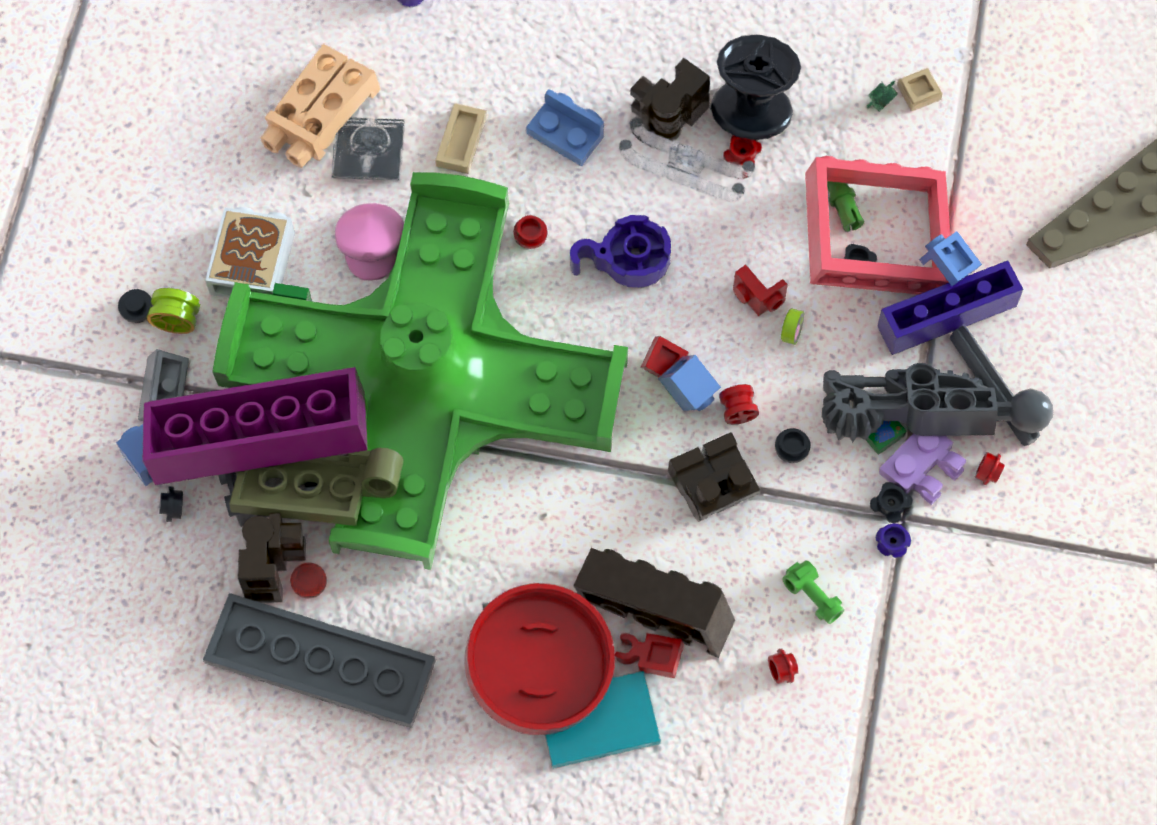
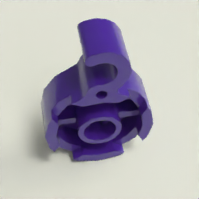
M629 215L618 219L615 222V226L608 231L601 243L591 239H581L575 242L570 249V269L575 276H578L580 274V260L582 258H590L593 260L597 270L605 271L617 283L629 288H644L655 284L666 274L670 265L671 239L664 226L661 228L657 223L650 221L648 216ZM638 248L642 254H632V249Z

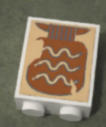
M224 207L205 278L209 294L230 298L234 283L237 282L249 284L252 292L273 295L275 283H283L295 235L292 219L278 212L264 214L254 212L246 207H236L235 209Z

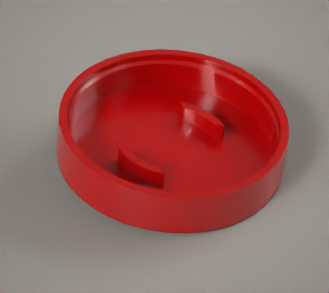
M533 583L505 591L483 609L467 639L464 666L467 682L474 698L492 719L516 732L531 735H547L575 726L597 707L605 696L613 677L615 650L606 622L589 601L574 591L561 586Z

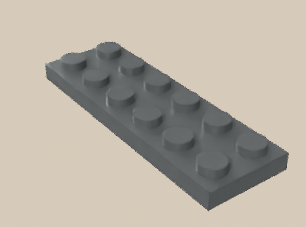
M229 593L203 661L205 664L412 729L436 659L434 656Z

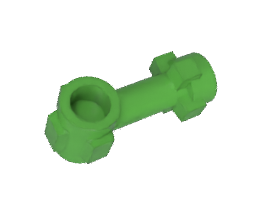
M807 560L801 564L796 562L787 569L786 575L783 576L784 585L793 594L803 590L819 608L815 615L820 620L824 619L828 624L833 623L845 611L841 606L842 601L837 596L829 598L814 582L819 575L811 562Z

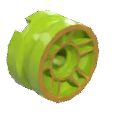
M156 289L151 298L153 307H150L148 311V322L152 326L170 333L188 334L193 332L197 322L194 315L198 314L201 305L199 304V299L179 289Z

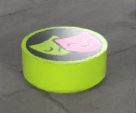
M793 308L788 310L781 332L783 342L794 345L797 343L803 326L804 311Z

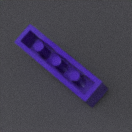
M1007 260L968 275L953 286L947 283L882 308L877 327L891 355L951 333L962 326H969L1017 307L1023 287Z

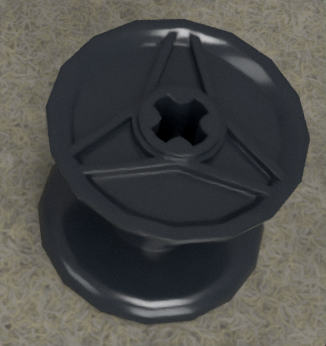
M759 34L744 35L729 41L719 51L717 58L719 74L726 84L722 85L713 95L710 106L713 119L726 132L744 139H769L782 133L791 123L793 115L790 99L784 91L789 90L799 78L801 64L798 55L789 45L774 37Z

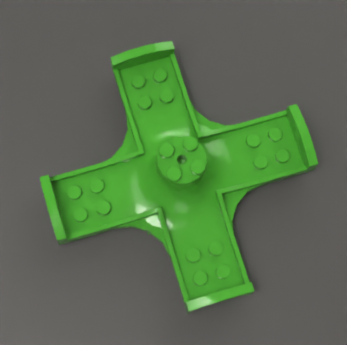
M413 172L410 183L411 196L399 249L388 279L369 296L346 305L318 303L252 292L249 284L235 282L222 321L212 373L218 386L233 388L355 367L365 392L368 450L371 451L375 448L392 449L403 457L404 462L397 493L393 497L375 498L363 496L356 526L335 524V528H331L329 544L332 553L340 554L341 548L422 561L424 569L431 570L448 489L458 466L471 454L479 455L480 447L499 439L530 438L611 452L612 432L624 368H627L628 347L614 345L613 351L532 338L517 331L502 317L493 297V277L509 206L508 187L461 175Z

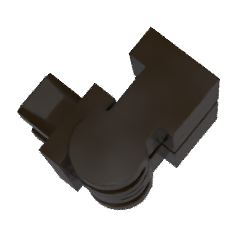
M685 58L675 66V80L671 84L663 78L654 84L646 77L641 76L630 89V95L635 98L631 104V111L641 118V130L648 135L653 131L655 138L661 142L668 143L678 139L681 134V128L686 123L692 127L709 109L710 76Z
M732 432L703 444L702 452L697 447L669 460L668 473L681 495L684 496L691 513L698 522L760 493V488L737 448L738 444Z
M280 513L269 514V519L263 516L251 517L242 527L246 549L239 550L238 581L243 590L244 598L260 603L283 602V587L278 571H287V561H306V539L303 536L302 524L283 523Z

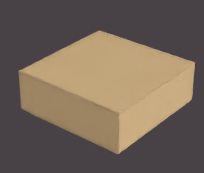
M928 68L898 79L897 86L911 111L942 99L943 93Z

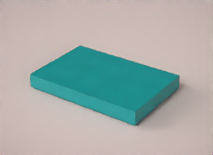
M644 671L612 678L605 696L584 720L567 730L545 735L553 769L661 744Z

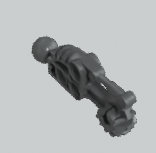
M925 363L913 364L908 369L889 370L886 372L885 377L840 375L835 370H829L823 376V391L827 393V396L823 399L824 407L822 408L821 417L827 428V433H836L838 441L844 437L850 438L852 443L856 437L867 440L870 433H877V429L881 427L883 421L902 422L906 424L911 433L920 436L995 435L996 421H1011L1012 425L1018 430L1032 434L1046 428L1053 418V405L1049 397L1042 391L1029 388L1019 391L1012 397L1010 402H997L995 388L984 386L981 379L977 377L971 379L968 373H963L962 376L953 374V370H948L947 373H940V369H935ZM864 387H884L888 394H873L863 389Z

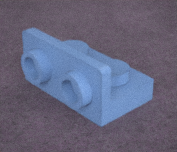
M548 89L544 94L545 103L526 126V134L582 167L604 138V121L595 111L591 109L585 110L576 105L566 94L556 93Z

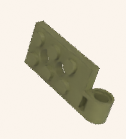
M375 448L371 451L365 450L348 453V456L335 455L239 471L229 503L230 510L234 513L261 516L280 513L282 518L356 526L363 496L390 498L397 493L404 460L398 452L392 449ZM271 478H280L283 480L282 483L276 487H268L264 485L265 482H267ZM306 482H315L318 484V486L311 491H304L300 489V486H302Z

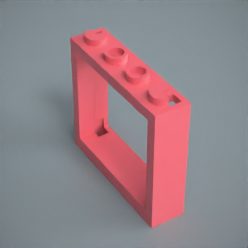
M822 156L814 159L805 172L810 284L919 295L949 283L933 260V268L831 258L827 181L927 192L930 238L932 241L940 234L945 239L950 236L946 171L933 170L930 167H902L897 163L875 164L862 159L853 161L838 160L832 156Z

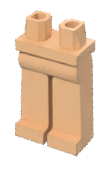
M322 44L279 102L275 111L270 110L265 116L268 128L260 138L264 147L273 153H278L285 143L290 144V148L285 153L287 159L300 168L312 157L320 161L325 155L324 149L332 143L340 128L367 97L373 99L381 90L375 71L351 58L348 60V57Z

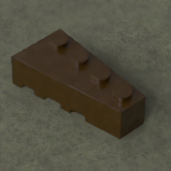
M591 548L573 585L577 593L592 605L623 618H626L628 613H631L634 620L655 632L661 626L676 636V639H681L688 646H690L692 640L708 647L706 653L719 658L735 622L724 593L717 585L707 581H703L701 584L690 581L687 576L677 571L670 570L666 573L657 570L654 565L644 560L638 559L636 562L626 560L621 554L611 549H604L602 552Z

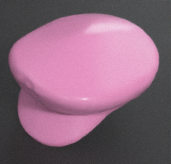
M377 203L355 206L340 217L335 228L336 244L345 255L350 271L356 277L363 280H379L390 273L396 261L404 222L399 213L394 209Z

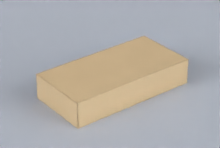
M454 103L435 160L437 167L469 174L487 118L486 110Z

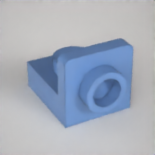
M957 231L946 239L942 234L937 236L925 246L928 252L919 259L923 265L933 260L951 286L982 265Z

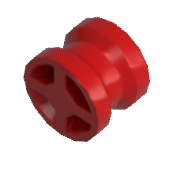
M735 385L719 393L720 403L726 409L724 419L727 424H742L759 416L758 406L752 401L754 391L751 385Z

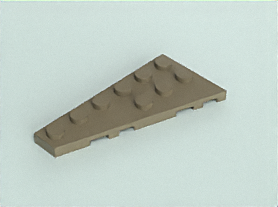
M1157 139L1028 239L1026 245L1049 269L1087 256L1088 252L1107 246L1109 248L1118 245L1122 240L1136 236L1137 238L1157 231Z

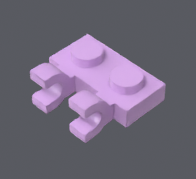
M913 433L880 467L879 474L887 481L902 488L906 494L914 489L932 505L941 496L940 489L943 487V484L930 475L926 476V474L937 465L955 481L964 472L963 466L966 463V459L956 452H949L953 441L946 436H920Z

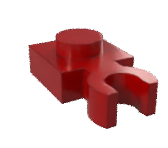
M623 633L620 635L622 644L631 645L632 648L627 653L616 651L615 657L618 662L628 665L639 661V671L675 679L684 647L681 639L647 633L645 641L639 642L632 634Z

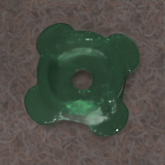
M893 80L887 86L881 82L868 94L872 101L866 105V108L868 109L873 106L880 112L898 95V92L892 87L896 81Z

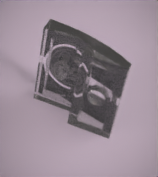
M350 117L336 133V143L333 146L332 178L399 181L404 145V119Z

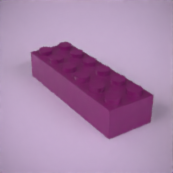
M355 367L144 402L143 463L155 485L368 450L365 392Z

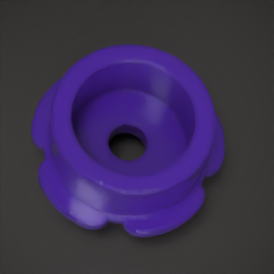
M888 524L880 528L876 534L877 549L884 556L902 557L906 554L907 547L911 545L910 534L900 524ZM894 538L896 543H890V539Z

